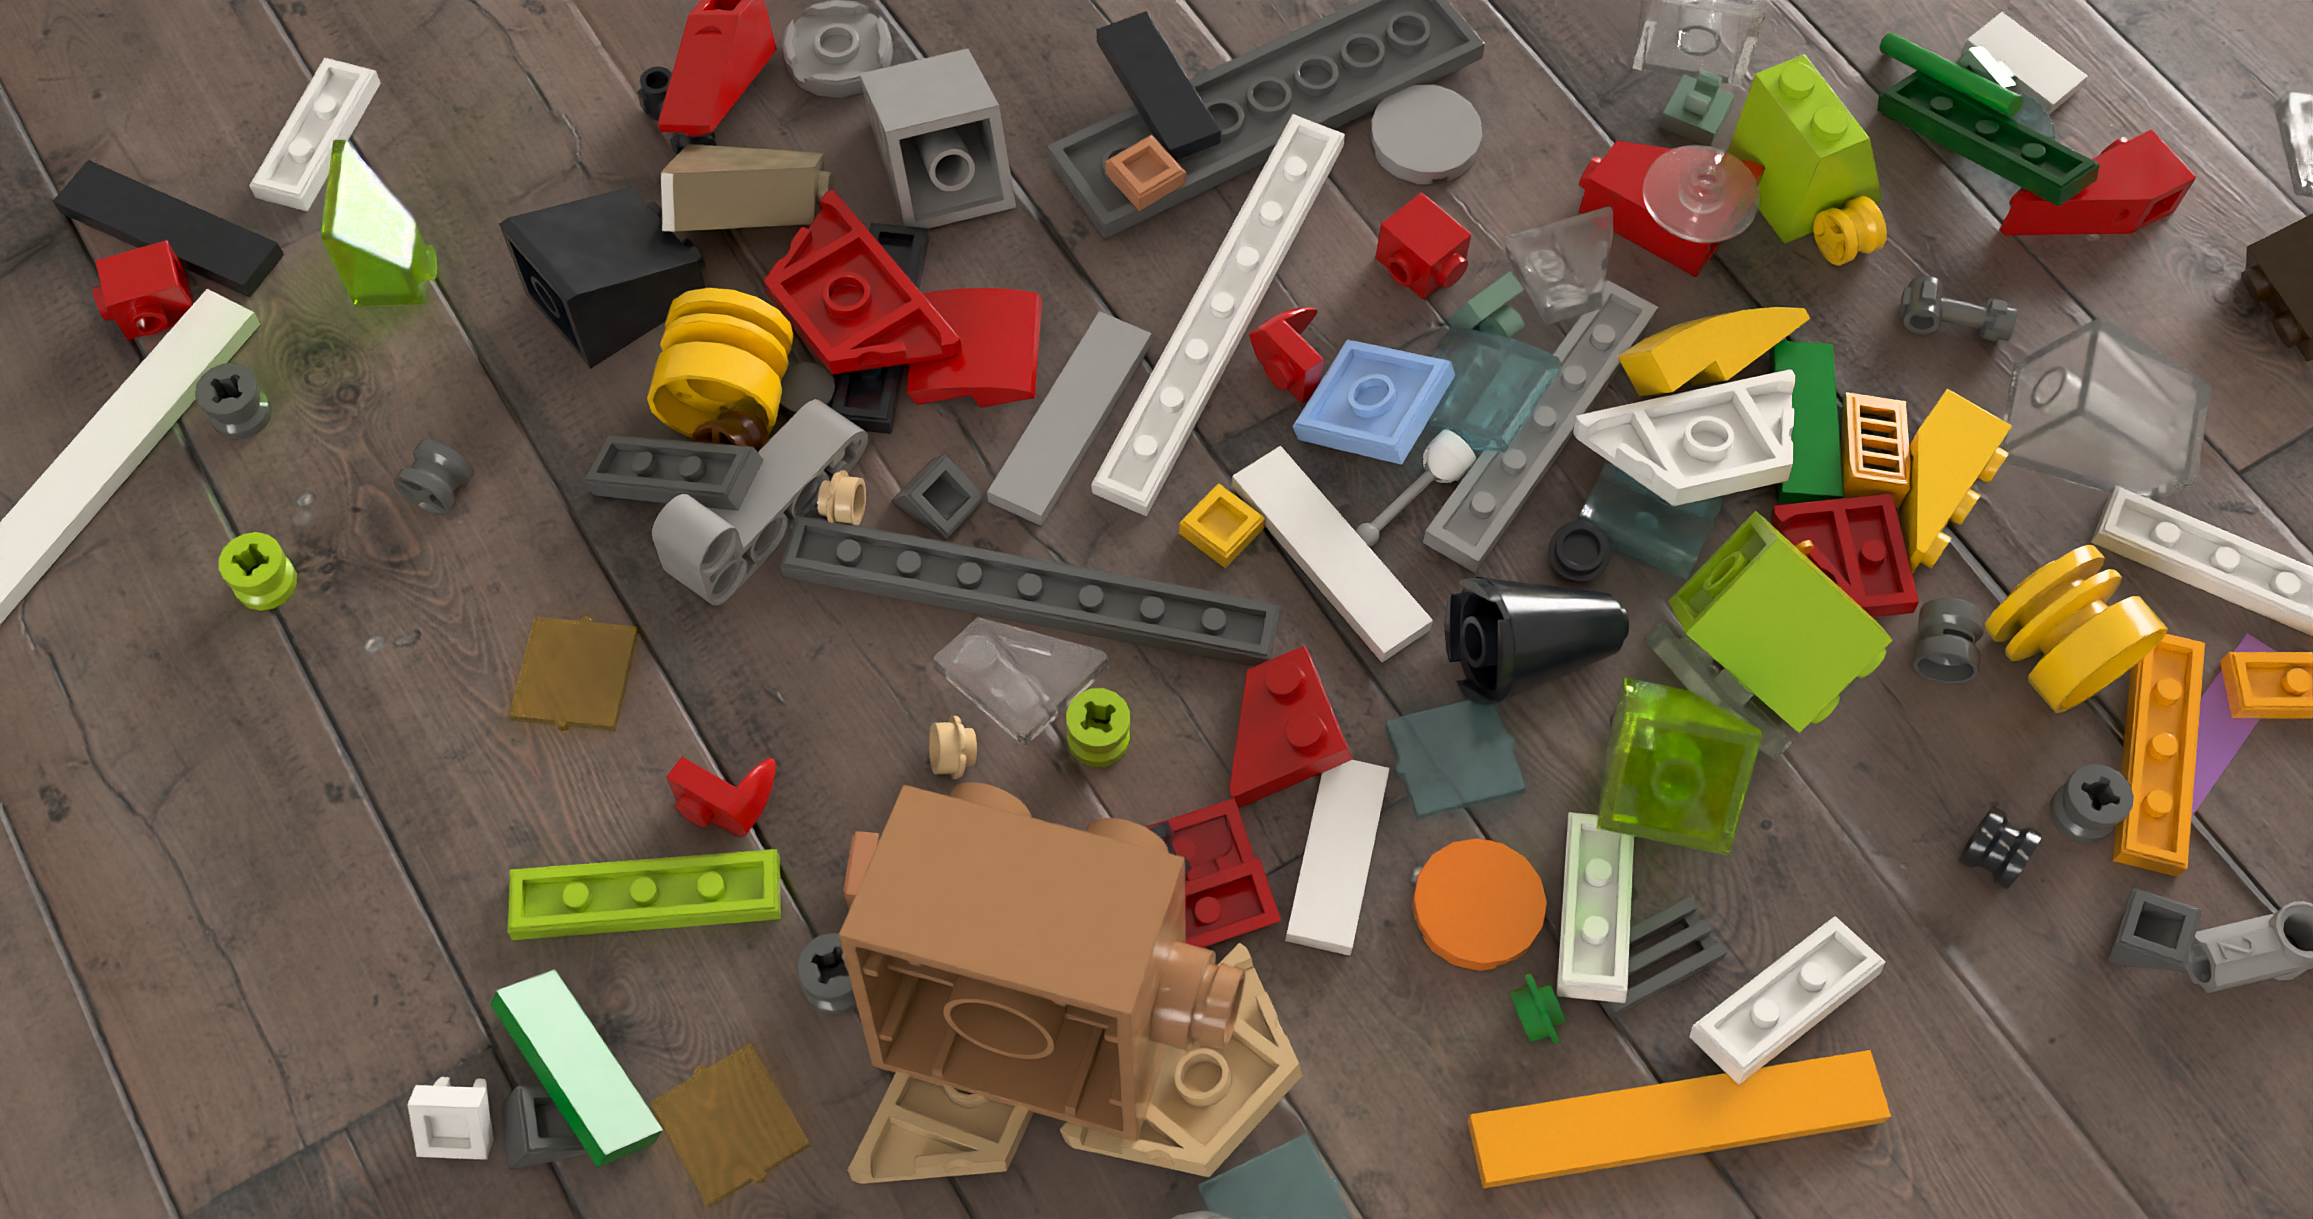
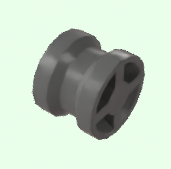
M236 363L221 364L211 368L202 375L196 385L195 397L202 411L208 415L215 431L222 437L232 440L247 439L257 435L266 427L271 419L272 406L265 392L261 390L254 373L246 366ZM236 395H241L238 399L233 397Z
M429 439L420 440L413 452L415 461L410 468L400 470L394 479V485L406 499L423 510L437 515H447L455 503L454 492L458 487L468 484L474 474V469L462 455L445 444Z
M2101 764L2084 765L2075 770L2067 782L2056 791L2050 802V814L2054 825L2063 835L2073 841L2085 844L2095 843L2107 837L2115 826L2128 816L2133 807L2134 795L2130 784L2118 771ZM2095 797L2100 801L2102 806L2099 810L2094 803Z
M823 934L809 941L800 952L797 961V973L804 995L810 1005L821 1013L830 1015L844 1014L855 1009L857 1004L839 934ZM837 960L839 961L837 967H832L828 970L821 968L822 966L826 967L830 964H835Z

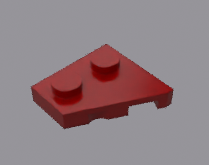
M1892 493L1773 506L1770 516L1771 525L1794 546L1810 540L1814 548L1806 554L1807 558L1871 617L1915 612L1919 599Z
M1305 645L1247 670L1229 787L1232 798H1235L1238 808L1353 760L1312 657Z

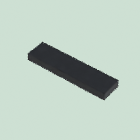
M90 160L83 165L53 200L61 214L137 248L167 240L184 269L247 297L252 296L284 256L279 244L273 240Z
M871 223L869 232L913 284L920 289L929 243L928 228ZM905 364L839 373L832 409L867 432L891 434Z

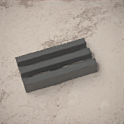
M1691 896L1630 927L1629 949L1679 923H1682L1685 929L1629 958L1628 977L1692 943L1696 944L1700 952L1628 989L1625 1003L1598 1000L1610 1019L1722 961L1728 953L1721 941L1715 943L1710 933L1713 929L1707 920H1700L1695 913L1698 907Z

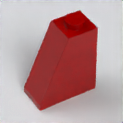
M1617 140L1603 159L1595 156L1585 168L1579 181V187L1585 190L1578 213L1697 278L1751 205L1765 167L1751 161Z

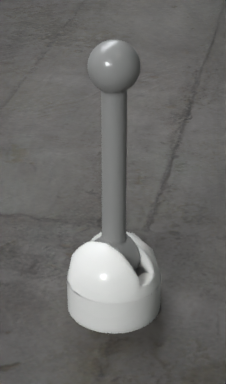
M1442 430L1424 451L1423 467L1425 472L1371 523L1359 525L1356 533L1369 547L1375 545L1379 539V532L1433 480L1440 483H1451L1463 478L1477 460L1469 445L1456 433L1450 430Z

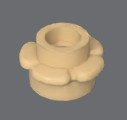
M841 470L833 475L831 481L824 480L818 494V512L821 517H827L829 523L841 522L859 526L863 519L866 505L865 482L863 478L849 477L847 471Z
M951 716L949 722L932 723L930 727V765L935 775L951 774L952 779L962 777L965 768L973 767L976 763V735L973 728H964L958 716Z

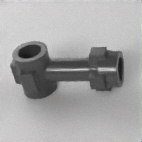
M1930 276L1917 277L1909 283L1908 288H1904L1899 313L1904 315V326L1913 333H1931L1939 327L1940 321L1979 329L1978 338L1996 342L1998 339L2008 341L2013 333L2018 308L2007 305L2006 301L1989 298L1986 306L1945 298L1943 297L1944 286L1942 282Z

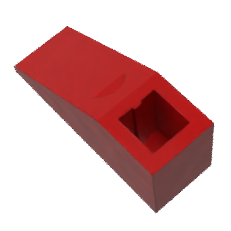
M701 0L689 13L658 121L660 132H684L687 136L698 137L712 133L777 50L764 0Z
M2151 129L2129 141L2125 137L2120 138L2107 146L2100 155L2092 158V160L2100 164L2097 181L2059 207L2024 188H2020L2010 199L2009 205L2011 208L1999 230L2004 236L2132 234L2175 212L2197 177Z

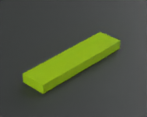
M777 849L510 870L508 934L512 940L781 919L780 857Z

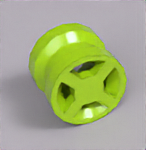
M259 532L242 534L232 539L221 552L219 571L227 585L232 588L239 602L247 608L259 611L274 609L284 604L293 595L297 586V572L290 560L285 556L277 540L268 534ZM262 563L258 568L252 571V574H247V572L252 567Z
M1091 688L1079 693L1070 702L1066 711L1067 745L1072 756L1080 763L1091 767H1107L1118 762L1126 754L1130 744V710L1125 700L1116 692L1105 688ZM1092 718L1102 719L1105 721L1108 719L1110 720V722L1106 725L1102 723H1095Z

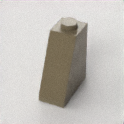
M687 144L661 172L663 231L812 224L821 211V198L825 192L832 188L834 189L832 171H824V153Z

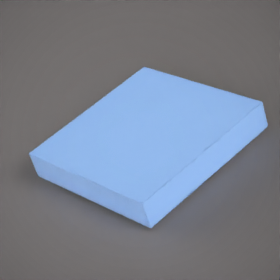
M1347 339L1294 423L1293 429L1297 439L1402 465L1455 377L1452 363L1448 360Z

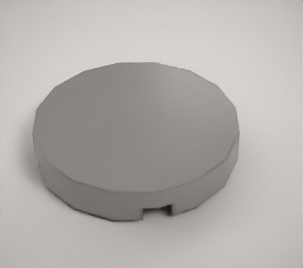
M832 0L814 4L803 10L804 16L798 19L795 24L792 19L785 28L781 46L787 72L799 87L818 96L841 98L860 94L863 92L860 73L890 67L893 46L887 23L880 15L878 19L875 15L869 13V7L858 2Z
M1412 85L1383 99L1375 110L1370 126V143L1372 142V146L1375 149L1374 155L1379 164L1395 177L1415 184H1433L1434 179L1447 177V181L1459 178L1474 165L1483 137L1481 118L1472 104L1455 91L1437 85Z

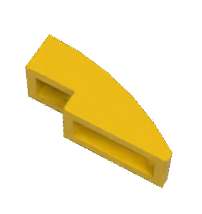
M1787 307L1749 309L1709 316L1675 325L1647 337L1617 357L1639 397L1670 393L1689 380L1692 386L1729 380L1807 322L1810 317L1805 308Z

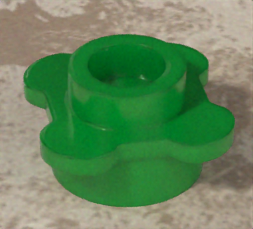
M1528 973L1524 975L1528 985L1510 992L1519 1018L1531 1043L1550 1036L1554 1045L1558 1044L1560 1039L1554 1026L1567 1022L1551 984L1549 983L1538 988L1532 974Z

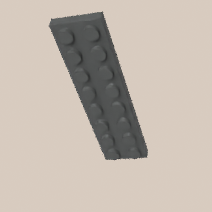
M1360 0L1189 79L1221 129V143L1176 160L1186 171L1185 185L1141 211L1136 209L1105 174L1106 160L1152 135L1135 105L1047 145V160L1097 230L1106 239L1267 162L1292 114L1334 130L1376 110L1378 104L1383 99L1412 85H1428L1482 59L1485 43L1449 0Z

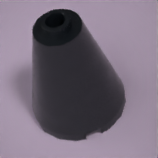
M1484 577L1466 578L1457 583L1464 588L1461 593L1450 594L1446 605L1444 623L1449 663L1460 661L1466 679L1457 680L1456 682L1461 692L1472 703L1480 705L1499 703L1615 655L1620 651L1629 633L1627 612L1609 593Z

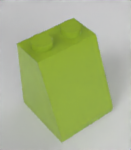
M1803 54L1755 73L1725 157L1756 162L1765 167L1753 202L1782 242L1786 244L1814 232V219L1818 213L1831 207L1842 210L1847 201L1860 195L1870 198L1876 205H1879L1882 194L1870 138L1806 55Z
M1757 511L1730 536L1668 601L1685 634L1799 734L1810 723L1817 724L1827 718L1838 705L1840 700L1839 694L1856 677L1863 678L1872 673L1883 661L1886 655L1885 648L1893 641L1878 622Z

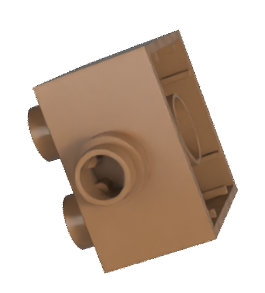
M975 782L962 783L955 786L950 796L903 784L839 933L873 1067L894 1073L898 1071L908 1074L912 1078L940 1086H951L961 1092L979 1094L986 1099L1014 1107L1018 1105L1028 1108L1029 1111L1134 1141H1138L1168 1047L1172 1046L1189 1051L1194 1041L1199 1040L1200 1045L1225 1049L1235 1026L1245 983V971L1221 963L1219 966L1215 965V951L1185 943V857L1169 854L1166 844L1155 833L1139 824L1117 818L1094 820L1089 823L1086 831L1032 818L1028 808L1012 794L988 784Z

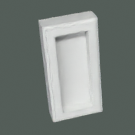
M2003 12L1969 37L1961 51L1965 54L1968 48L1983 46L1996 62L2004 61L2018 77L2015 81L2017 86L2013 89V92L2022 96L2027 103L2046 117L2078 92L2088 77Z

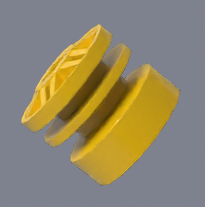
M703 288L687 291L675 298L667 314L666 328L660 343L662 352L656 361L647 395L651 412L666 426L692 438L693 432L701 424L716 419L720 413L731 407L741 406L755 412L764 422L770 434L776 422L782 395L781 380L787 371V357L792 349L794 339L791 323L777 308L758 297L736 290Z
M2085 545L2075 549L2029 575L1993 611L1985 623V631L1994 642H2004L2013 638L2005 648V655L2011 661H2021L2042 651L2044 656L2028 675V682L2055 713L2065 712L2081 704L2120 678L2151 652L2166 636L2168 630L2139 596L2129 597L2109 607L2105 604L2121 584L2122 576L2113 569L2097 574L2104 564L2105 557L2093 545Z

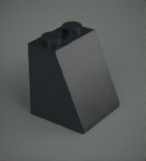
M632 187L509 217L499 223L525 294L590 369L665 322L672 301L687 291L705 288L701 270L706 268V264L697 247L688 238L680 241L672 231H663L662 209L654 201L647 205Z

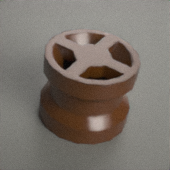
M741 406L731 407L720 413L716 419L701 424L693 432L691 439L692 442L754 447L757 452L770 440L768 430L760 417L750 409Z

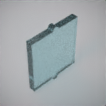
M1466 700L1386 720L1385 728L1398 762L1394 772L1397 777L1403 778L1417 819L1525 792L1526 786L1512 751L1515 738L1512 735H1506L1495 704L1480 705Z
M1307 1133L1198 1185V1190L1208 1211L1232 1219H1351L1338 1194L1340 1181L1337 1178L1329 1177Z

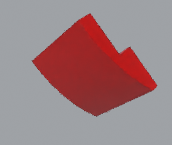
M961 288L922 293L961 339L962 353L950 358L909 363L906 393L916 405L971 395L982 408L1035 398L1042 298L1037 292L1002 288Z
M1235 798L1145 827L1150 829L1168 821L1174 832L1171 843L1177 854L1187 857L1192 867L1190 871L1185 873L1186 944L1203 948L1281 921L1261 860L1254 857Z

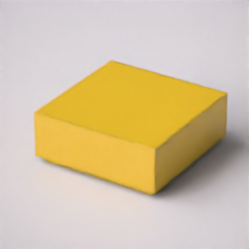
M1218 483L1179 523V534L1226 569L1264 529L1265 517Z

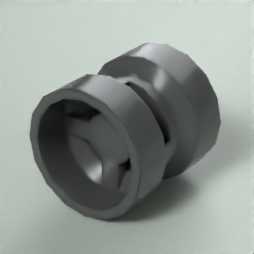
M1940 598L1923 604L1918 621V629L1923 635V640L1919 641L1915 647L1913 658L1914 670L1920 676L1930 681L1944 684L1966 683L1975 679L1979 674L1981 659L1980 650L1975 644L1984 633V612L1977 605L1969 601L1955 598Z

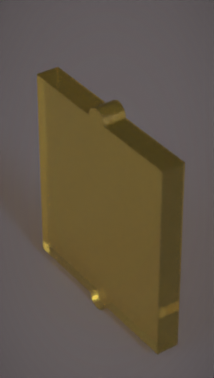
M534 616L509 714L511 720L556 725L561 732L569 730L570 727L616 731L639 633L637 627L592 622L589 616H583L579 621Z
M751 1043L707 1069L704 1066L696 1067L694 1077L650 1102L708 1208L753 1181L757 1184L764 1183L767 1179L766 1173L810 1147L807 1138Z

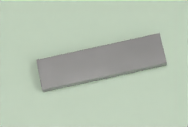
M1101 311L1098 312L988 489V503L1042 526L1149 350L1152 333Z

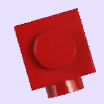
M1421 192L1381 223L1375 259L1388 269L1389 274L1398 284L1409 287L1425 300L1442 286L1446 289L1452 287L1463 276L1468 267L1466 258L1472 234Z
M167 240L95 261L101 284L92 288L97 308L105 321L115 320L127 340L155 335L165 329L174 327L194 304L188 275Z

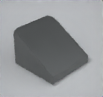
M942 454L929 461L892 501L907 515L942 540H945L986 497L945 454Z
M2133 887L2124 907L2107 961L2122 966L2183 972L2203 910Z
M543 1085L517 1086L503 1101L501 1114L509 1169L527 1168L587 1153Z

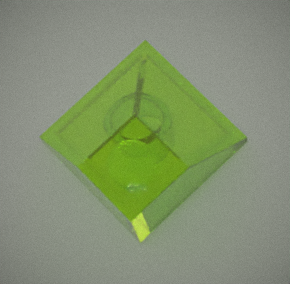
M333 140L321 239L354 306L426 304L428 281L435 280L437 276V259L433 246L425 245L414 219L346 140Z
M1624 678L1609 736L1596 829L1730 856L1762 739L1761 730L1690 690Z

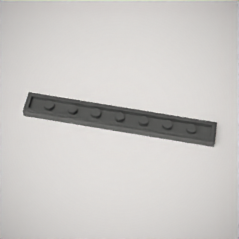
M799 514L796 516L781 564L784 578L1254 667L1271 660L1281 608L1280 604L853 524L834 522L833 524L829 523L826 519Z

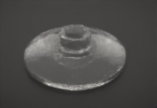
M1688 145L1665 152L1651 164L1643 183V198L1652 218L1671 234L1693 242L1716 243L1736 237L1751 225L1759 209L1760 190L1753 173L1735 156L1714 147Z

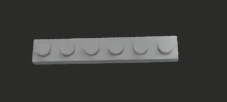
M1609 280L1604 283L1428 526L1423 539L1424 544L1474 573L1477 572L1573 436L1576 415L1590 412L1622 366L1617 356L1640 341L1655 319L1658 310L1657 306Z

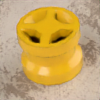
M1860 195L1847 201L1842 210L1832 207L1818 213L1814 219L1813 231L1817 246L1825 259L1833 265L1840 266L1854 260L1859 251L1866 254L1882 248L1886 242L1887 229L1881 210L1874 201L1866 196Z

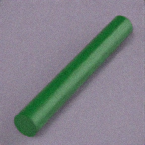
M1893 32L1886 34L1881 40L1879 46L1881 53L2009 117L2015 116L2023 105L2022 96Z

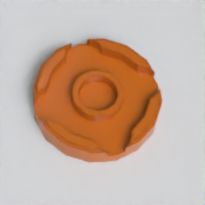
M1475 838L1452 842L1432 854L1418 874L1411 907L1414 920H1417L1418 927L1423 933L1422 938L1432 952L1454 966L1485 971L1497 969L1498 965L1507 964L1512 960L1514 962L1528 952L1543 927L1547 900L1540 876L1524 856L1503 843Z

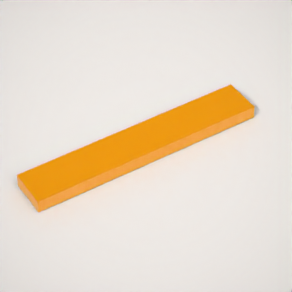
M1871 1050L1762 1067L1740 1085L1727 1073L1475 1113L1470 1114L1467 1122L1482 1188L1484 1189L1882 1124L1891 1117Z

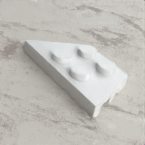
M1789 369L1576 415L1573 433L1577 440L1673 506L1788 481L1793 464L1791 434L1794 427L1792 392L1795 385V374Z

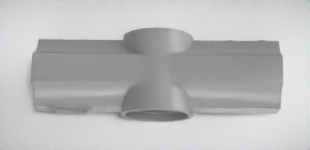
M2305 901L2292 902L2283 906L2274 914L2196 932L2185 966L2192 982L2203 987L2208 994L2271 978L2279 981L2292 980L2302 975L2308 969H2312L2313 904ZM2285 934H2288L2295 940L2299 949L2289 943Z

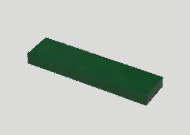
M1915 71L1879 95L1878 112L2058 207L2097 181L2100 164L1919 71Z

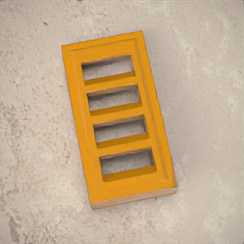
M1846 392L1843 398L1840 448L1843 498L1892 493L1895 507L1899 509L1910 490L1911 475L1906 401ZM1860 413L1889 417V421L1860 417ZM1861 429L1889 433L1886 438L1861 434ZM1862 446L1888 450V454L1863 451ZM1863 463L1885 466L1887 471L1864 468Z

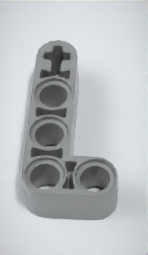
M814 399L807 402L758 452L764 461L738 511L705 507L688 494L678 495L664 506L652 528V539L663 569L710 604L720 605L727 601L791 534L797 514L808 516L818 506V494L824 480L831 481L836 472L845 470L849 473L866 449L868 443L866 431L820 400Z

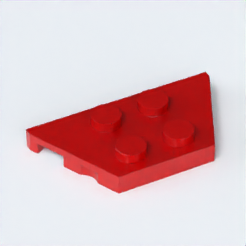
M833 188L825 192L820 200L821 211L808 229L805 227L799 229L790 242L788 254L776 262L764 279L766 295L791 323L792 327L831 375L950 358L962 353L961 339L841 197Z

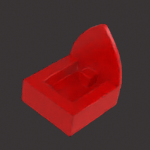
M1311 307L1293 308L1278 313L1256 327L1249 334L1255 355L1264 366L1270 381L1281 390L1287 389L1301 404L1311 398L1321 382L1324 358L1300 336L1317 315L1318 310Z
M681 756L666 776L676 800L674 807L683 817L699 827L707 828L711 822L733 836L744 837L766 807L775 778L776 762L772 758L761 762L743 778L737 787H734Z

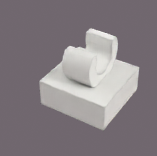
M449 1077L439 1078L433 1086L415 1085L408 1102V1111L417 1157L487 1160L494 1136L485 1079H476L473 1087H451Z

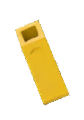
M1949 389L1942 395L1909 445L1911 464L1910 490L1900 505V527L1912 575L1920 563L1932 569L1952 537L1942 532L1949 520L1959 526L1962 525L1981 496L1971 490L1977 479L1979 478L1989 484L2009 455L2008 452L1999 446L2012 426Z

